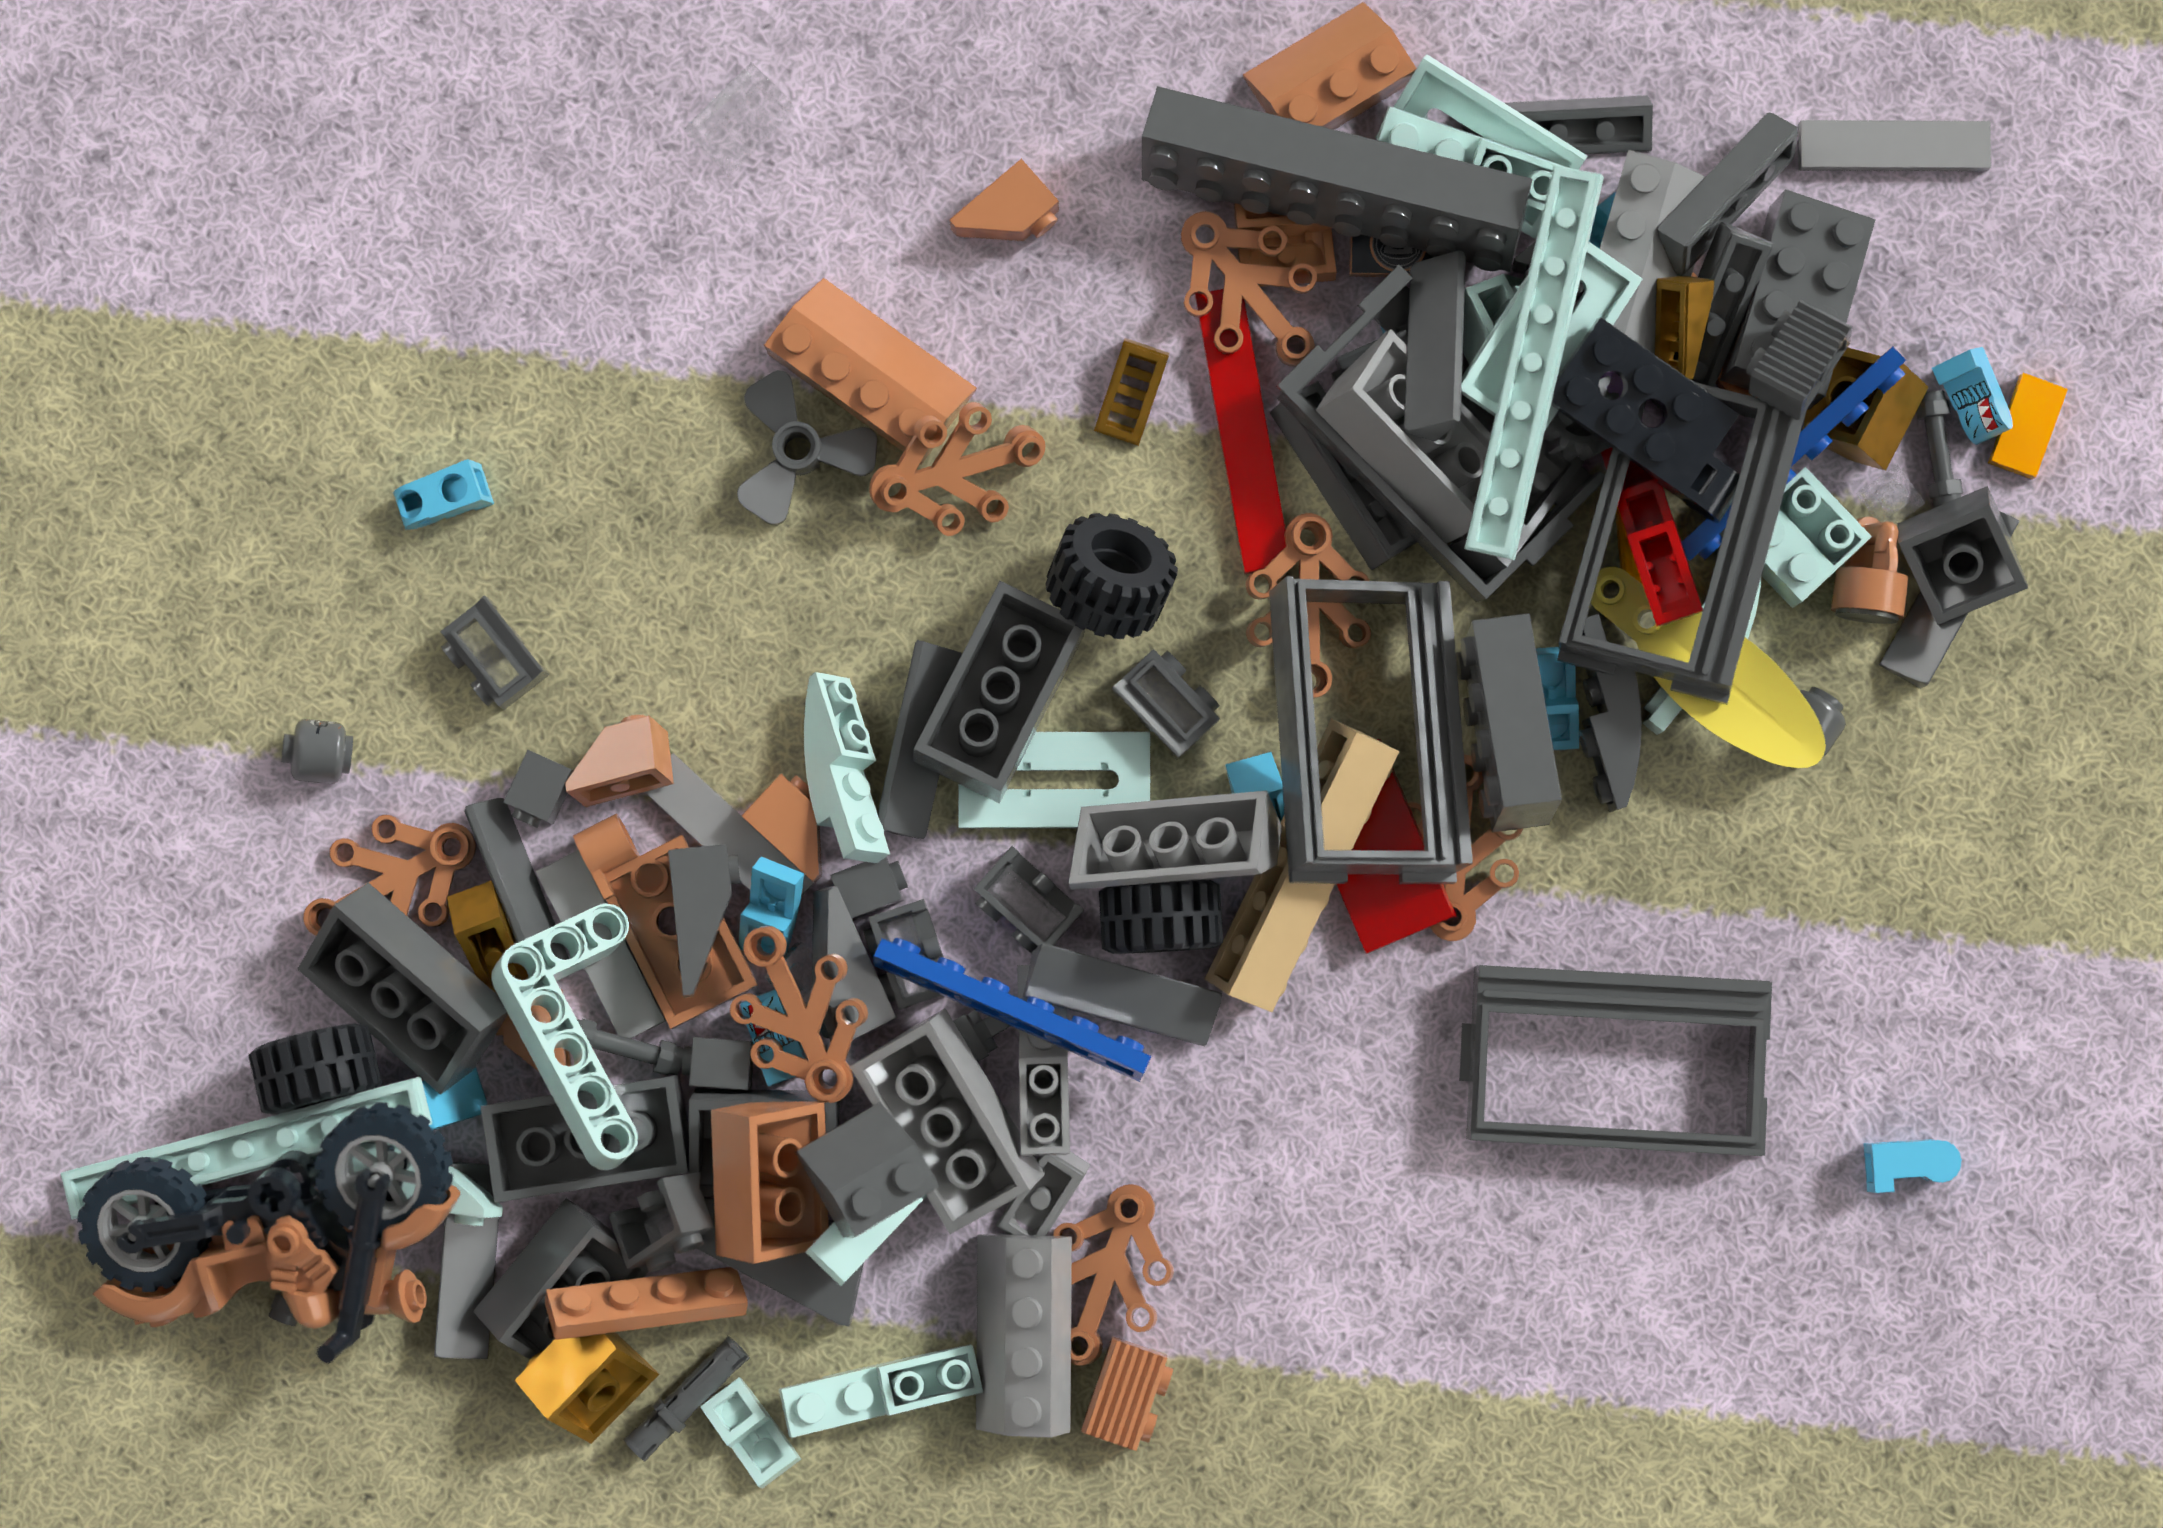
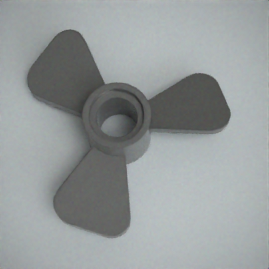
M774 371L746 390L744 396L746 407L775 433L772 449L776 459L744 481L738 488L737 496L744 508L766 523L779 525L786 520L796 475L802 476L813 472L821 462L856 476H867L875 469L878 443L876 433L868 427H858L819 439L817 432L810 425L798 421L791 377L785 371ZM794 438H804L811 443L810 452L803 459L793 460L785 455L787 444Z

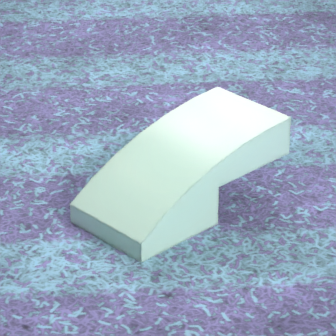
M740 1377L700 1406L725 1444L733 1449L758 1487L764 1488L801 1460L791 1443Z

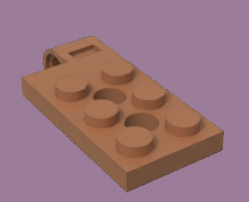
M617 813L573 835L576 846L603 898L607 900L608 904L619 907L627 915L629 930L625 939L670 1029H674L758 986L724 917L694 997H683L677 934L666 935L662 932L658 923L660 914L665 909L674 907L668 850L689 848L683 835L640 856Z

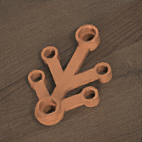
M1203 211L1191 215L1185 221L1181 230L1182 245L1186 252L1193 256L1190 290L1184 298V308L1187 313L1193 317H1203L1211 310L1213 298L1207 289L1211 262L1213 261L1225 275L1220 327L1214 336L1216 348L1224 354H1232L1241 347L1243 333L1239 328L1243 297L1277 339L1275 350L1279 360L1285 365L1296 367L1314 349V339L1306 329L1292 327L1258 285L1291 288L1296 293L1305 294L1311 291L1316 284L1317 274L1315 269L1306 263L1296 264L1292 268L1240 263L1228 248L1259 249L1267 257H1276L1283 252L1287 243L1284 231L1275 226L1266 227L1262 231L1227 228L1223 219L1212 212ZM1201 227H1208L1213 231L1214 239L1209 243H1201L1196 238V231ZM1271 233L1276 234L1281 240L1280 247L1275 250L1267 249L1263 244L1264 236ZM1299 270L1308 272L1311 276L1310 284L1306 287L1296 285L1293 280L1295 272ZM1194 294L1204 295L1207 299L1206 308L1194 310L1189 304L1190 297ZM1226 330L1233 331L1238 339L1237 344L1233 347L1223 346L1219 339L1222 332ZM1292 337L1302 339L1305 346L1304 351L1299 354L1291 353L1287 349V341Z
M970 402L961 409L958 424L932 466L917 470L928 448L940 446L947 437L946 426L939 419L931 415L924 416L917 421L914 428V436L897 464L883 466L873 474L869 486L870 497L880 509L887 512H898L908 507L931 520L933 525L942 534L953 536L958 534L964 526L963 514L954 505H939L919 492L939 486L976 507L978 513L987 521L998 522L1008 513L1009 505L1007 500L997 491H985L964 479V477L1013 462L1022 467L1033 466L1042 459L1045 453V441L1032 427L1019 425L1012 428L1006 434L1002 445L962 456L973 436L986 432L992 422L990 412L983 405L977 402ZM977 411H981L980 421L975 425H970V416ZM931 425H936V434L926 439L924 437L925 430ZM1033 442L1034 447L1031 452L1023 456V447L1027 443ZM895 483H901L899 492L894 496H889V488ZM992 500H998L996 510L987 513L988 503ZM954 513L953 522L948 526H942L943 518L947 514Z
M1305 513L1290 521L1285 530L1286 547L1264 569L1257 570L1249 575L1246 580V590L1254 599L1263 600L1268 598L1269 591L1277 585V580L1298 561L1299 579L1319 580L1320 563L1338 580H1349L1352 577L1359 581L1370 580L1363 572L1355 571L1331 546L1333 534L1328 522L1317 514ZM1302 530H1310L1314 534L1315 542L1312 546H1306L1302 543L1300 539ZM1257 576L1267 579L1269 588L1266 593H1260L1255 589L1254 580ZM1307 602L1311 671L1316 677L1313 699L1326 694L1332 684V673L1329 667L1320 661V611L1340 630V640L1348 648H1358L1365 645L1371 636V629L1368 623L1362 619L1355 618L1342 603ZM1270 611L1264 617L1253 620L1247 626L1246 637L1253 646L1265 647L1273 643ZM1257 624H1264L1269 629V637L1266 641L1259 640L1255 636L1254 629ZM1351 625H1356L1362 630L1363 635L1359 642L1352 641L1348 636V629Z
M1464 755L1465 765L1473 769L1471 756ZM1474 772L1473 779L1466 783L1469 824L1471 821L1473 792L1477 791L1483 784L1482 772ZM1408 803L1410 809H1417L1422 814L1420 804ZM1421 820V822L1418 824V827L1424 839L1423 824ZM1489 829L1471 844L1473 863L1456 873L1457 883L1445 884V890L1452 907L1461 912V921L1456 926H1448L1443 921L1430 927L1439 938L1446 941H1459L1466 938L1475 927V911L1502 888H1510L1518 881L1519 869L1512 860L1500 859L1491 866L1490 876L1464 895L1466 874L1505 841L1518 838L1523 829H1517L1511 835H1506L1501 831L1492 832ZM1506 864L1512 867L1514 877L1511 881L1502 883L1496 879L1495 871L1500 865Z
M387 814L377 817L372 824V834L376 840L385 844L401 841L425 849V851L409 860L362 848L354 840L348 838L338 839L332 844L330 858L336 865L343 867L355 865L384 873L368 883L383 896L393 892L390 902L406 916L408 915L418 877L435 868L428 899L424 900L418 908L420 921L430 927H439L447 921L449 908L446 901L455 871L469 865L476 853V841L473 834L460 824L446 823L431 832L402 824L398 818ZM386 820L392 821L396 827L394 835L390 838H383L379 832L381 823ZM451 838H456L461 845L459 853L455 856H448L444 851L446 841ZM343 844L351 845L354 851L353 857L346 862H342L337 855L339 847ZM356 890L336 901L326 898L312 901L306 907L303 916L304 924L308 931L317 936L322 927L318 920L320 912L324 909L331 910L336 903ZM432 903L438 904L442 910L441 917L434 922L429 921L425 915L426 908Z
M762 926L754 929L744 940L745 956L752 964L766 968L787 1015L763 1006L761 1000L756 995L750 993L740 995L732 1001L730 1014L734 1021L739 1024L752 1023L799 1041L808 1059L784 1052L779 1041L766 1037L757 1041L752 1046L750 1056L753 1063L762 1069L772 1067L803 1079L809 1094L818 1101L834 1103L843 1099L849 1093L853 1084V1073L846 1062V1058L857 1027L864 1024L867 1020L868 1009L866 1004L860 999L850 998L838 1005L835 1013L838 1025L828 1051L819 1032L835 985L843 980L847 974L846 961L837 954H828L817 961L815 965L816 980L806 1006L783 957L787 944L782 932L772 926ZM764 936L772 938L775 943V950L772 954L766 953L761 947V940ZM826 961H832L838 966L836 978L826 975L824 971ZM741 1001H748L753 1006L751 1017H745L741 1014L739 1010ZM851 1005L857 1008L859 1012L857 1022H851L845 1017L846 1006ZM762 1045H768L772 1048L774 1052L772 1061H765L761 1057L760 1048ZM825 1069L832 1070L836 1074L837 1083L835 1086H829L824 1082L823 1072Z
M1133 1184L1120 1186L1110 1195L1106 1210L1076 1224L1062 1223L1053 1233V1236H1061L1065 1229H1073L1077 1235L1076 1242L1072 1245V1252L1081 1248L1085 1239L1112 1229L1105 1248L1072 1263L1071 1285L1096 1274L1077 1327L1071 1329V1363L1074 1365L1092 1364L1102 1353L1103 1343L1097 1330L1115 1282L1128 1309L1126 1312V1322L1132 1330L1146 1332L1151 1330L1157 1322L1156 1310L1146 1302L1125 1255L1132 1236L1145 1260L1142 1274L1146 1282L1153 1286H1163L1171 1281L1174 1274L1173 1265L1168 1259L1163 1257L1149 1226L1155 1214V1203L1151 1194L1141 1186ZM1129 1199L1134 1200L1138 1205L1137 1214L1132 1218H1127L1122 1212L1123 1203ZM1156 1262H1161L1166 1267V1275L1160 1281L1154 1280L1150 1274V1268ZM1139 1308L1146 1309L1150 1316L1149 1322L1143 1327L1138 1326L1133 1318L1134 1312ZM1079 1336L1086 1339L1088 1343L1086 1353L1081 1356L1077 1355L1072 1349L1074 1339Z

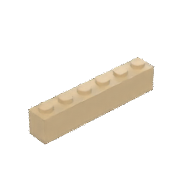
M1331 718L1317 747L1324 850H1352L1364 824L1371 815L1372 807L1384 782L1392 772L1393 764L1399 751ZM1285 815L1281 821L1282 829L1278 863L1269 870L1254 876L1205 977V980L1229 996L1269 1012H1273L1279 998L1285 992L1287 981L1300 955L1306 949L1308 938L1322 910L1327 906L1330 893L1335 885L1289 883Z

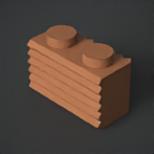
M1112 1336L1081 1426V1432L1137 1451L1140 1440L1149 1443L1158 1417L1157 1414L1150 1412L1155 1394L1165 1396L1173 1373V1368L1165 1366L1168 1356Z

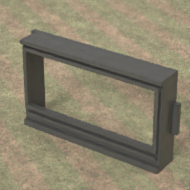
M1398 265L1357 305L1363 313L1325 351L1317 345L1276 386L1282 392L1277 399L1475 602L1487 599L1525 560L1531 566H1534L1573 526L1567 518L1604 482L1605 475L1601 471L1590 475L1581 466L1555 501V507L1542 519L1517 553L1515 560H1512L1507 568L1483 579L1466 565L1448 547V544H1445L1300 393L1373 319L1385 331L1391 329L1395 333H1398L1397 327L1408 323L1410 289L1406 284L1412 277ZM1464 353L1462 357V376L1470 365ZM1461 394V403L1491 433L1495 416Z
M1694 382L1738 414L1754 418L1755 422L1689 663L1582 635L1630 463L1629 459L1612 449L1560 636V651L1557 661L1613 676L1616 667L1671 680V691L1727 705L1798 439L1804 425L1806 411L1800 420H1795L1792 415H1786L1783 411H1778L1775 406H1769L1767 402H1761L1756 397ZM1647 400L1639 408L1638 415L1640 421L1642 420Z
M1286 576L1269 591L1289 883L1345 884L1348 882L1347 874H1399V884L1457 883L1456 873L1471 865L1473 861L1450 581L1419 583L1293 579V577ZM1307 602L1402 604L1406 606L1425 851L1324 850Z
M1474 966L1471 1024L1462 1023L1459 1081H1469L1466 1139L1765 1156L1767 1098H1764L1766 1040H1770L1772 982L1506 966ZM1489 1012L1750 1026L1745 1136L1484 1121Z

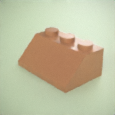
M1362 2L1244 73L1243 78L1265 113L1335 130L1406 87L1417 68L1392 28Z
M821 1101L754 1102L711 1110L716 1255L756 1264L806 1252L829 1228L828 1210L795 1151L825 1134V1103Z

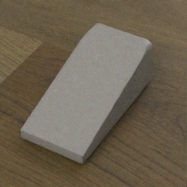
M1071 1151L1070 1155H1040L1037 1162L1045 1175L1031 1190L1011 1200L996 1226L1010 1235L1046 1236L1084 1178L1090 1164ZM1016 1219L1033 1230L1029 1231L1021 1228Z

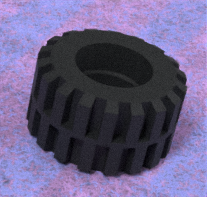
M1092 513L1089 515V518L1081 516L1075 519L1074 523L1069 524L1065 529L1046 576V591L1051 593L1049 597L1053 606L1061 608L1060 614L1066 620H1073L1076 623V627L1082 630H1091L1094 632V635L1101 637L1111 635L1114 639H1124L1125 635L1132 638L1141 636L1143 631L1148 632L1154 627L1155 622L1158 621L1177 576L1176 558L1173 552L1167 550L1169 545L1163 538H1157L1155 536L1156 532L1148 526L1143 527L1137 524L1138 521L1128 518V520L1120 518L1118 514L1109 513L1108 516H1103L1100 513Z
M1196 879L1110 886L1099 891L1102 950L1109 953L1130 954L1215 948L1223 943L1220 884L1216 882Z
M344 1024L288 1036L260 1045L248 1054L260 1110L266 1114H282L375 1089L382 1084L371 1034L369 1033L368 1026L362 1024Z

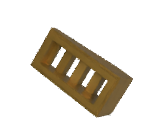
M1691 276L1657 278L1655 355L1688 379H1693L1712 304L1715 280ZM1675 352H1678V361L1673 360Z
M1127 338L1124 339L1094 431L1139 446L1170 353ZM1132 356L1155 364L1154 372L1151 373L1126 364L1128 357ZM1124 374L1150 383L1148 390L1144 391L1120 383L1122 375ZM1116 393L1143 401L1141 410L1114 401ZM1110 411L1137 419L1135 428L1108 420Z

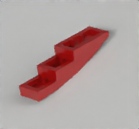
M1612 447L1601 452L1606 470L1612 453ZM1630 461L1618 509L1656 626L1660 627L1702 613L1703 607L1664 487L1657 483L1658 480Z

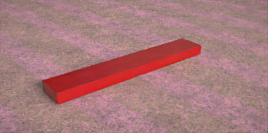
M1224 289L1209 291L1213 298L1212 308L1208 314L1198 318L1245 575L1264 569L1286 547L1285 524L1245 300L1242 297L1239 328L1243 333L1242 345L1235 353L1224 354L1214 344L1215 333L1220 327ZM1195 294L1197 310H1203L1207 306V299L1202 294ZM1230 330L1222 332L1219 337L1221 344L1225 347H1233L1238 341L1236 334Z

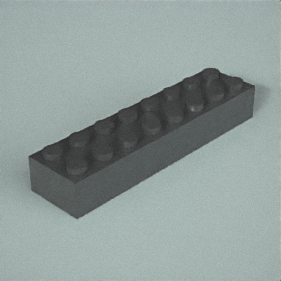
M1159 86L1156 88L1142 134V181L1149 182L1157 189L1164 191L1178 189L1194 193L1200 199L1208 202H1219L1222 200L1236 203L1252 213L1263 214L1271 212L1287 216L1289 220L1300 225L1315 223L1331 227L1339 234L1349 237H1356L1362 234L1377 238L1389 247L1404 248L1407 246L1426 251L1432 257L1459 250L1465 252L1467 262L1473 263L1479 269L1492 272L1498 270L1510 272L1533 180L1532 178Z

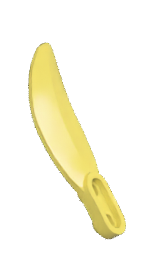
M1606 567L1601 569L1591 600L1592 606L1637 643L1639 650L1689 663L1702 613L1657 627L1655 623L1651 628H1642L1640 625L1641 616L1647 612H1652L1643 585L1621 568ZM1608 583H1617L1620 588L1618 595L1612 599L1605 598L1603 595L1604 587ZM1744 638L1727 705L1671 691V680L1654 676L1666 693L1697 722L1721 739L1767 762L1791 768H1809L1821 761L1826 748L1825 737L1814 710L1786 673L1766 653L1747 638Z

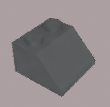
M1988 486L1897 523L1899 530L1898 543L1937 625L2028 589V584L2009 532Z
M880 1102L795 1151L843 1238L857 1237L940 1187L916 1143Z

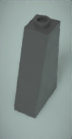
M704 1196L713 1228L701 1235L704 1244L696 1249L839 1325L850 1326L864 1263L840 1286L806 1252L756 1264L717 1256L714 1197ZM828 1219V1225L830 1227L834 1223V1221Z

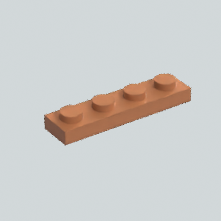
M732 1267L548 1289L546 1290L545 1306L554 1338L558 1340L744 1316L747 1312L748 1300L738 1270Z

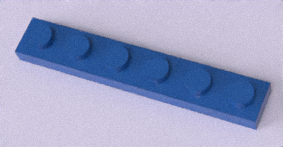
M1894 346L1886 351L1801 430L1791 467L1804 455L1811 461L1833 442L1827 433L1840 421L1848 428L1869 408L1863 401L1877 387L1885 394L1905 375L1900 366L1906 359ZM1792 468L1790 469L1786 484L1797 475ZM1731 506L1720 523L1705 519L1682 541L1686 557L1689 561L1697 554L1705 560L1721 545L1723 537L1720 533L1726 528Z
M894 938L893 942L881 939L874 954L873 966L1138 1082L1141 1081L1151 1056L1143 1053L1144 1046L1139 1042L1120 1035L1117 1036L1116 1040H1113L1098 1033L1100 1028L1098 1025L1079 1016H1073L1071 1021L1053 1013L1055 1010L1054 1006L1039 998L1028 996L1026 1001L1008 994L1010 988L1006 984L993 978L983 977L982 982L965 975L966 969L950 959L939 957L937 962L919 955L921 949L918 946L904 939Z

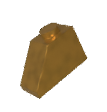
M491 880L448 896L447 900L454 935L475 975L497 994L491 980L492 970L504 952L517 944ZM518 963L508 964L507 967L512 977L518 980L528 979L527 971L522 965Z

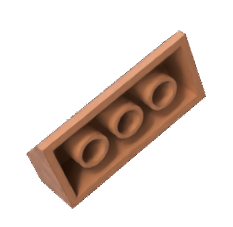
M825 278L791 307L764 344L769 356L903 452L913 438L915 425L920 418L928 415L934 416L948 429L963 406L966 405L977 390V387ZM929 426L925 430L924 437L926 439L933 437L936 434L937 426ZM928 448L926 454L920 462L921 465L928 457V455L931 453L933 448Z

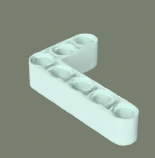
M612 904L597 905L511 946L496 963L491 977L494 989L585 1158L592 1166L600 1170H611L619 1166L634 1151L637 1146L638 1135L635 1126L556 981L608 957L625 939L629 930L627 915L622 909ZM594 923H601L607 926L611 931L612 939L606 940L598 937L592 925ZM560 943L569 950L570 959L562 960L557 958L552 953L550 944ZM518 963L522 965L527 971L528 979L518 980L512 977L507 967L508 964ZM538 1005L546 1008L550 1013L551 1022L541 1023L532 1016L531 1006ZM564 1048L569 1051L573 1056L574 1066L560 1064L555 1058L554 1049ZM582 1090L591 1093L596 1098L597 1109L591 1110L583 1107L578 1101L577 1092ZM606 1133L616 1137L620 1144V1152L612 1153L607 1151L601 1143V1134Z

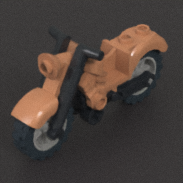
M381 1102L375 1103L371 1108H366V1106L359 1107L341 1120L320 1145L322 1151L316 1156L315 1161L305 1152L298 1150L288 1151L279 1157L268 1170L250 1185L230 1186L205 1191L200 1184L196 1186L190 1180L192 1175L183 1168L178 1171L172 1167L173 1163L170 1161L159 1159L157 1162H151L150 1157H139L132 1163L129 1160L123 1161L94 1183L95 1185L84 1195L82 1201L85 1202V1205L78 1212L77 1222L82 1223V1229L78 1232L81 1245L86 1244L89 1250L86 1256L91 1264L97 1263L103 1269L101 1274L108 1279L93 1295L113 1312L134 1320L136 1325L149 1323L150 1327H159L171 1323L179 1316L193 1313L195 1318L211 1315L219 1311L244 1285L255 1281L271 1282L270 1289L281 1290L292 1315L299 1324L307 1328L316 1329L324 1327L338 1318L336 1332L317 1349L318 1358L324 1363H331L360 1338L361 1329L371 1325L376 1315L394 1314L396 1317L409 1323L420 1322L427 1302L424 1285L408 1269L398 1273L393 1280H391L396 1250L404 1249L420 1242L436 1230L452 1211L460 1196V1191L452 1185L453 1173H449V1167L453 1164L450 1151L445 1152L443 1146L445 1139L439 1130L433 1131L429 1126L431 1121L422 1114L415 1116L410 1113L411 1108L398 1104L393 1108L388 1107V1103ZM364 1141H375L377 1158L359 1144ZM392 1145L396 1146L401 1152L399 1154L394 1152ZM353 1156L369 1167V1169L366 1168L363 1171L354 1172ZM412 1165L414 1168V1172L408 1171L407 1169ZM300 1172L302 1180L299 1182L292 1173ZM403 1182L416 1184L412 1196L408 1199L402 1190ZM125 1195H137L138 1210L123 1200L122 1197ZM149 1198L154 1199L157 1202L154 1205H150ZM117 1211L131 1222L118 1225Z

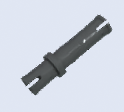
M727 1336L717 1349L664 1400L658 1399L652 1405L654 1410L637 1428L623 1439L624 1442L645 1462L675 1431L680 1433L686 1427L684 1422L736 1370L750 1359L749 1355L730 1336Z

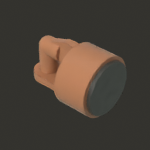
M1874 517L1858 518L1856 520L1872 537L1845 561L1844 567L1836 570L1831 611L1835 612L1837 617L1852 621L1877 624L1898 623V620L1904 618L1909 579L1907 575L1897 572L1898 527L1893 522H1879Z

